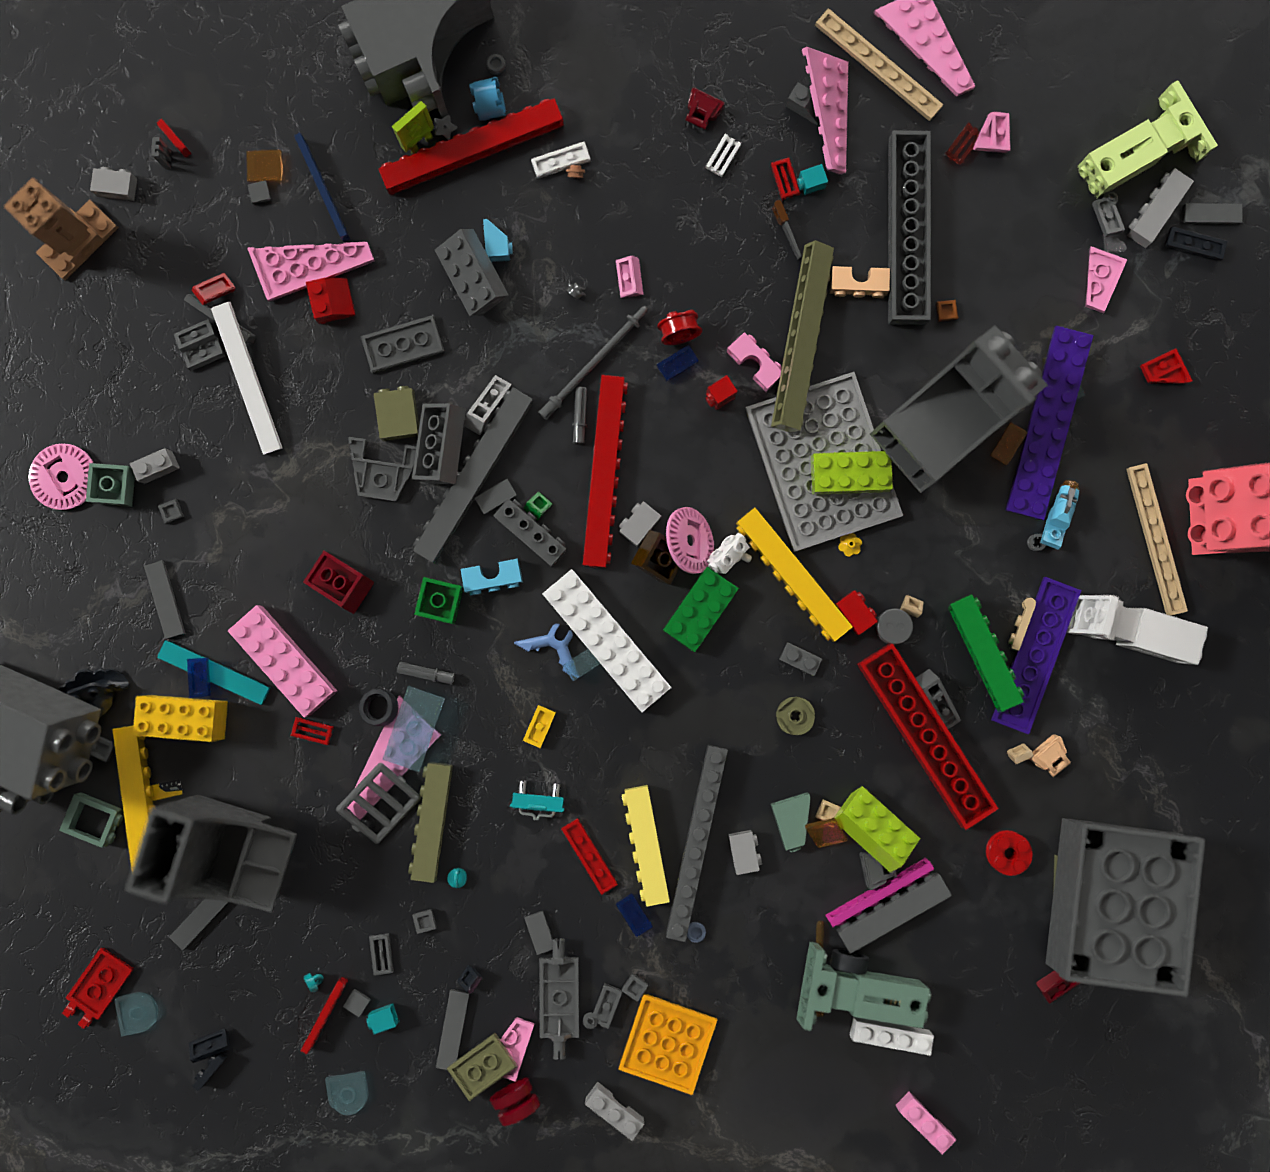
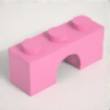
M744 332L728 347L727 353L739 365L747 359L757 361L760 370L754 375L753 380L767 392L780 380L782 366L776 361L773 362L769 358L770 354L764 348L760 349L756 345L757 341L752 335H747Z
M910 1092L896 1104L899 1112L940 1153L943 1154L956 1141L952 1133L938 1119H935Z

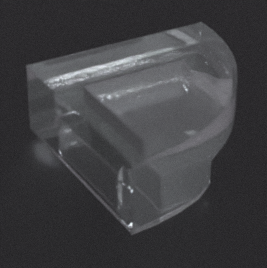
M1103 235L1105 252L1115 253L1126 250L1124 242L1115 235L1104 237Z

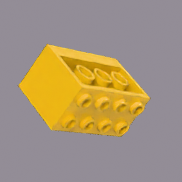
M158 695L136 696L133 736L209 742L225 739L228 701Z

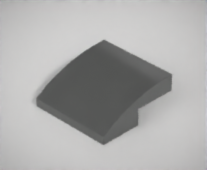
M209 319L174 334L178 348L182 352L187 368L190 371L225 357L220 341Z

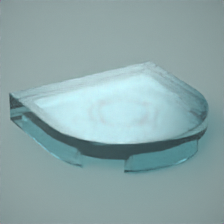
M136 992L114 998L121 1037L144 1032L155 1023L158 1017V1006L150 995Z
M365 1071L326 1077L329 1104L340 1114H355L365 1105L368 1097Z

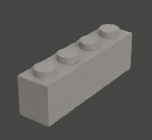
M1176 168L1170 173L1166 172L1160 180L1162 184L1159 189L1156 187L1149 196L1151 198L1148 204L1145 203L1140 209V217L1138 219L1135 218L1128 227L1131 230L1127 236L1145 248L1154 241L1194 182Z

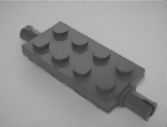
M552 939L553 957H542L539 959L540 1038L551 1039L554 1050L553 1059L558 1060L560 1051V1060L566 1058L565 1041L568 1038H579V957L564 956L565 939L559 940V947L558 939Z

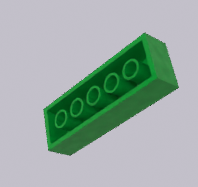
M969 595L950 604L948 609L997 712H1002L1023 703L1022 698L1025 696L1021 687H1016L1015 674L1005 664L1007 658L1004 652L999 651L997 647L999 642L995 633H990L988 628L990 626L989 620L986 615L982 616L980 612L982 606L978 598Z

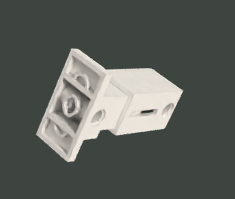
M1112 595L1079 596L1066 633L1084 635L1094 639L1116 640V645L1168 661L1181 664H1199L1202 658V648L1207 639L1208 627L1146 608L1123 607L1124 602L1119 601V597Z

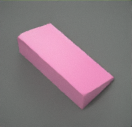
M629 256L616 260L620 297L643 295L639 258Z

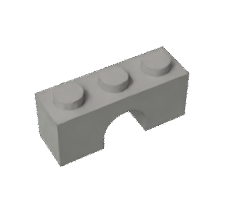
M599 1082L595 1084L586 1096L585 1105L630 1140H633L643 1127L644 1117L630 1106L626 1108L618 1103L613 1097V1093Z

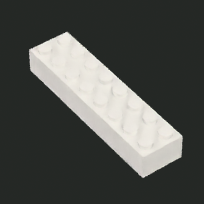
M572 569L542 593L641 712L671 688Z

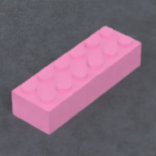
M256 605L228 630L232 637L304 718L311 716L338 692L263 606Z

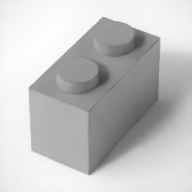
M101 167V169L93 168L90 191L97 197L134 201L137 178L131 171L125 169L113 171L108 167Z
M166 448L130 463L136 480L144 484L180 469L173 452Z
M644 501L641 505L637 503L631 511L633 515L629 520L625 518L619 525L621 528L619 533L636 547L646 537L648 531L661 519V515Z
M751 830L728 834L736 875L760 871L759 865H762L760 853L756 854L755 846H758L756 834H752Z

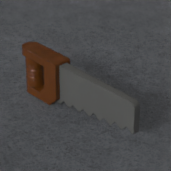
M776 200L772 210L778 224L783 227L797 260H799L802 256L788 224L789 218L782 202Z

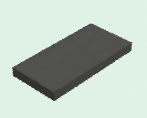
M434 315L361 336L372 374L445 352Z

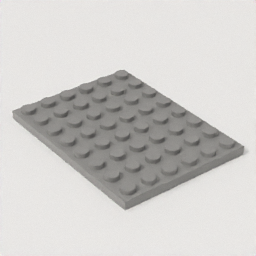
M855 372L810 386L806 398L807 405L804 409L803 425L800 431L789 433L771 427L776 397L745 408L793 552L903 516L894 487L890 492L812 495L811 456L813 453L881 451L880 446L870 436L874 428Z

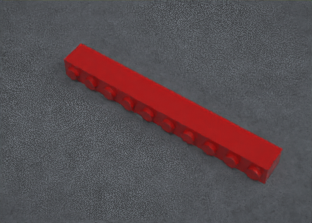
M555 98L551 100L545 99L536 106H527L516 114L509 113L501 120H492L481 128L474 127L466 134H457L446 142L439 141L433 147L428 149L422 148L413 155H404L398 161L393 163L387 162L378 169L389 195H392L564 126L563 118Z
M601 375L583 566L606 568V565L611 562V553H608V545H612L613 534H610V526H614L615 515L611 514L612 507H616L617 496H613L614 488H618L619 477H615L616 469H620L621 459L617 458V452L622 449V439H619V432H623L624 420H621V413H625L626 402L623 401V394H627L628 383H625L624 377Z

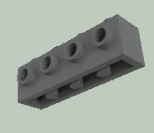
M507 499L493 516L553 567L567 551L564 547L566 543L559 537L554 539L550 535L552 531L544 524L539 526L535 522L537 518L530 512L524 513L521 510L523 506L515 499L513 501Z

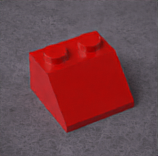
M320 278L306 282L313 316L318 324L356 315L347 278Z

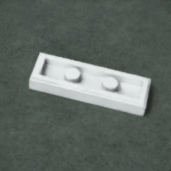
M585 141L531 159L537 179L568 169L570 165H580L591 161Z

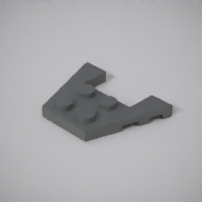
M349 437L348 441L351 449L357 495L359 497L397 502L413 471L417 446L405 445L402 464L364 459L367 440Z

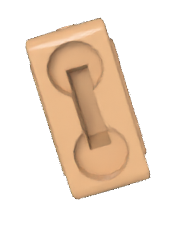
M1058 735L1049 737L1032 751L1034 757L1029 758L1037 767L1043 770L1047 769L1052 777H1055L1071 764L1065 755L1067 750L1063 740ZM1060 759L1061 761L1053 767L1052 765Z

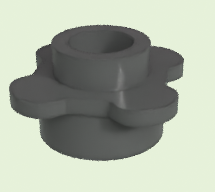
M578 283L568 284L570 287L567 291L573 297L579 300L581 296H586L583 292L584 288Z

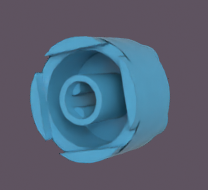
M497 77L469 84L471 94L475 96L473 108L475 113H478L480 121L505 116L504 98L502 92L497 89V87H500Z

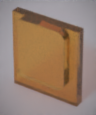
M281 150L247 151L248 182L282 181L283 160Z
M835 817L805 825L806 830L818 848L847 841V837Z

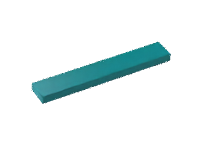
M168 640L164 641L157 658L260 705H263L271 688Z

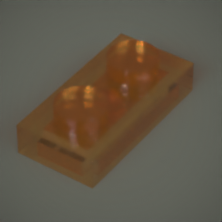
M1012 422L1009 423L990 456L1008 465L1026 436L1027 431Z

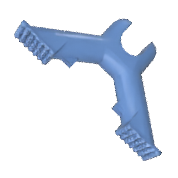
M557 623L551 627L548 635L514 642L515 645L527 650V652L533 649L539 651L540 648L547 646L553 647L558 652L560 658L558 663L563 666V672L565 671V673L574 676V678L576 677V679L579 678L568 649V644L573 636L571 630H569L564 640L558 641L555 638V633L560 624Z

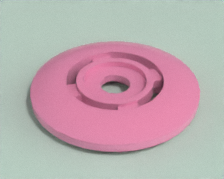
M55 444L42 450L33 460L29 470L30 488L37 500L45 506L56 510H69L83 504L86 501L89 463H93L90 456L81 448L70 444ZM62 459V462L55 463L48 469L53 462ZM62 471L68 474V480L64 483L58 480V474ZM72 491L71 493L64 495V492Z
M683 507L675 510L668 520L666 539L670 554L676 564L685 572L691 574L701 573L708 567L707 560L714 551V540L710 526L701 513L693 508ZM688 535H690L693 539L692 546H690L687 542Z

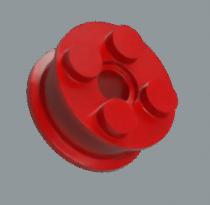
M694 310L668 313L667 318L660 321L657 325L658 330L662 331L663 334L662 344L678 345L697 338L702 333V328L698 326L696 321L698 314Z
M999 831L989 839L986 845L988 862L994 869L1004 875L1014 876L1021 874L1029 867L1032 861L1033 854L1030 843L1026 838L1014 831ZM1008 848H1012L1013 854L1010 857H1005V851Z

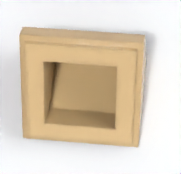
M906 595L900 609L918 618L922 614L924 602Z

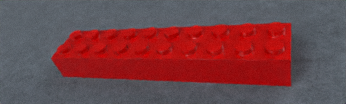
M891 643L884 646L857 664L960 827L967 830L998 810L999 808L894 644Z

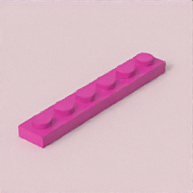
M924 858L899 872L897 877L887 879L885 884L864 892L826 914V917L832 927L840 926L846 922V919L860 915L865 908L873 907L881 899L893 896L900 888L909 887L913 884L914 880L928 876L934 868L931 862Z

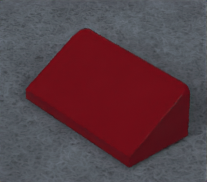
M1054 970L1036 982V985L1050 1004L1081 982L1066 981Z

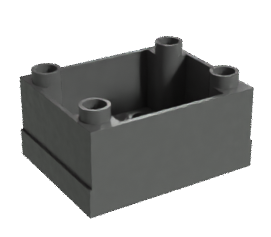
M1062 818L1045 964L1058 972L1059 976L1066 981L1188 997L1205 839L1174 832Z

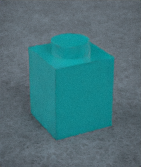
M822 164L800 171L797 183L799 189H803L804 195L826 188L828 179Z
M393 1003L371 1011L367 1018V1025L370 1030H373L374 1034L396 1027L399 1023Z

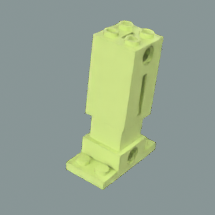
M1178 80L1172 83L1158 98L1159 104L1165 112L1152 123H1150L1149 119L1090 152L1078 165L1081 177L1086 179L1090 192L1095 194L1096 198L1154 166L1171 150L1175 154L1188 147L1190 156L1198 162L1218 146Z

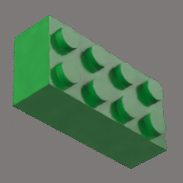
M706 567L663 631L695 652L739 588L709 567Z

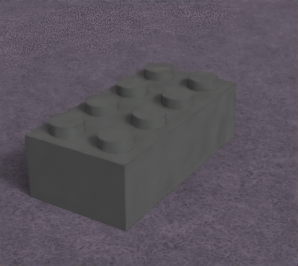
M474 229L458 230L435 249L469 316L484 315L509 296Z
M450 403L422 405L412 475L413 480L430 484L456 483L466 408Z

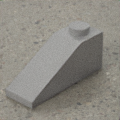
M495 375L468 411L464 426L481 435L512 384Z

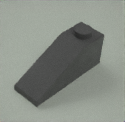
M930 669L915 678L947 729L961 721L941 680Z

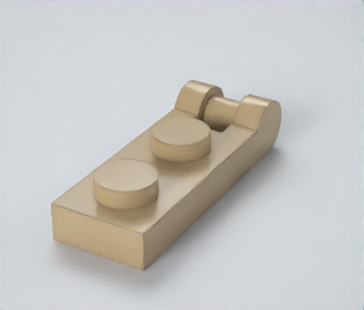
M1027 598L1022 602L1024 611L1022 616L1018 615L1015 622L1017 630L1015 634H1011L1008 644H1011V650L1019 651L1036 606V601L1033 598Z

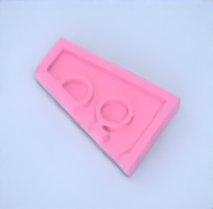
M516 1017L500 1039L517 1063V1067L503 1076L504 1078L512 1081L517 1080L535 1023Z

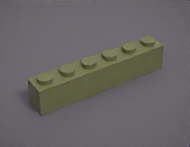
M429 762L427 766H424L423 778H425V785H422L420 790V797H423L422 805L419 804L417 816H420L419 824L415 825L414 830L417 840L416 843H413L411 855H414L413 863L410 862L409 866L411 880L434 883L437 880L453 765Z

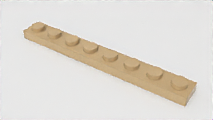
M827 9L816 22V27L930 121L942 108L943 104L830 9Z
M1145 463L1127 468L1128 478L1166 615L1171 616L1187 612V606L1148 465Z

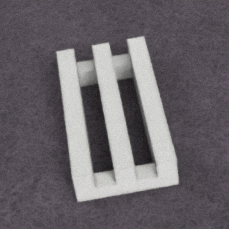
M725 134L707 163L706 168L722 177L739 150L741 143L736 142L735 139L729 138ZM725 142H728L716 165L712 167ZM732 145L735 146L723 168L719 171L718 168Z

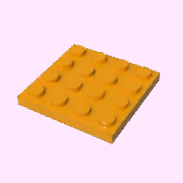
M643 993L618 1070L693 1095L717 1018Z

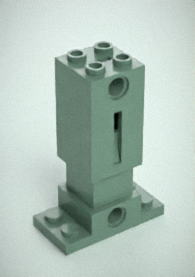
M809 942L796 1018L803 1029L811 1030L812 1024L815 1025L817 1016L815 1011L830 1013L831 1008L849 1011L853 1017L923 1028L928 1018L926 1008L927 1003L931 1000V992L920 980L867 971L865 974L834 971L830 965L826 964L827 954L818 943Z

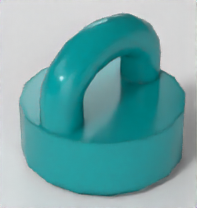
M461 868L451 870L447 877L449 885L454 888L464 886L467 881L466 872Z
M309 973L304 976V980L311 993L319 990L317 986L323 982V975L316 974L311 976Z

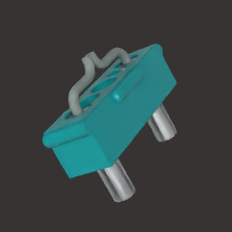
M522 780L519 785V793H513L510 806L514 809H519L522 815L532 816L533 820H539L540 817H553L555 812L563 813L564 798L559 797L560 784H557V792L556 784H553L552 796L525 794L526 781L523 783ZM522 809L552 812V814H539L536 818L535 814L523 812Z

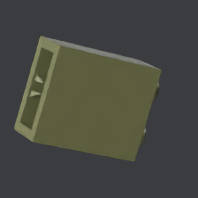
M401 386L397 390L380 389L378 390L379 393H374L380 439L382 441L418 437L419 421L414 390L409 388V386Z

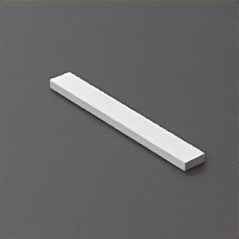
M231 302L212 307L214 319L262 453L268 454L282 449Z

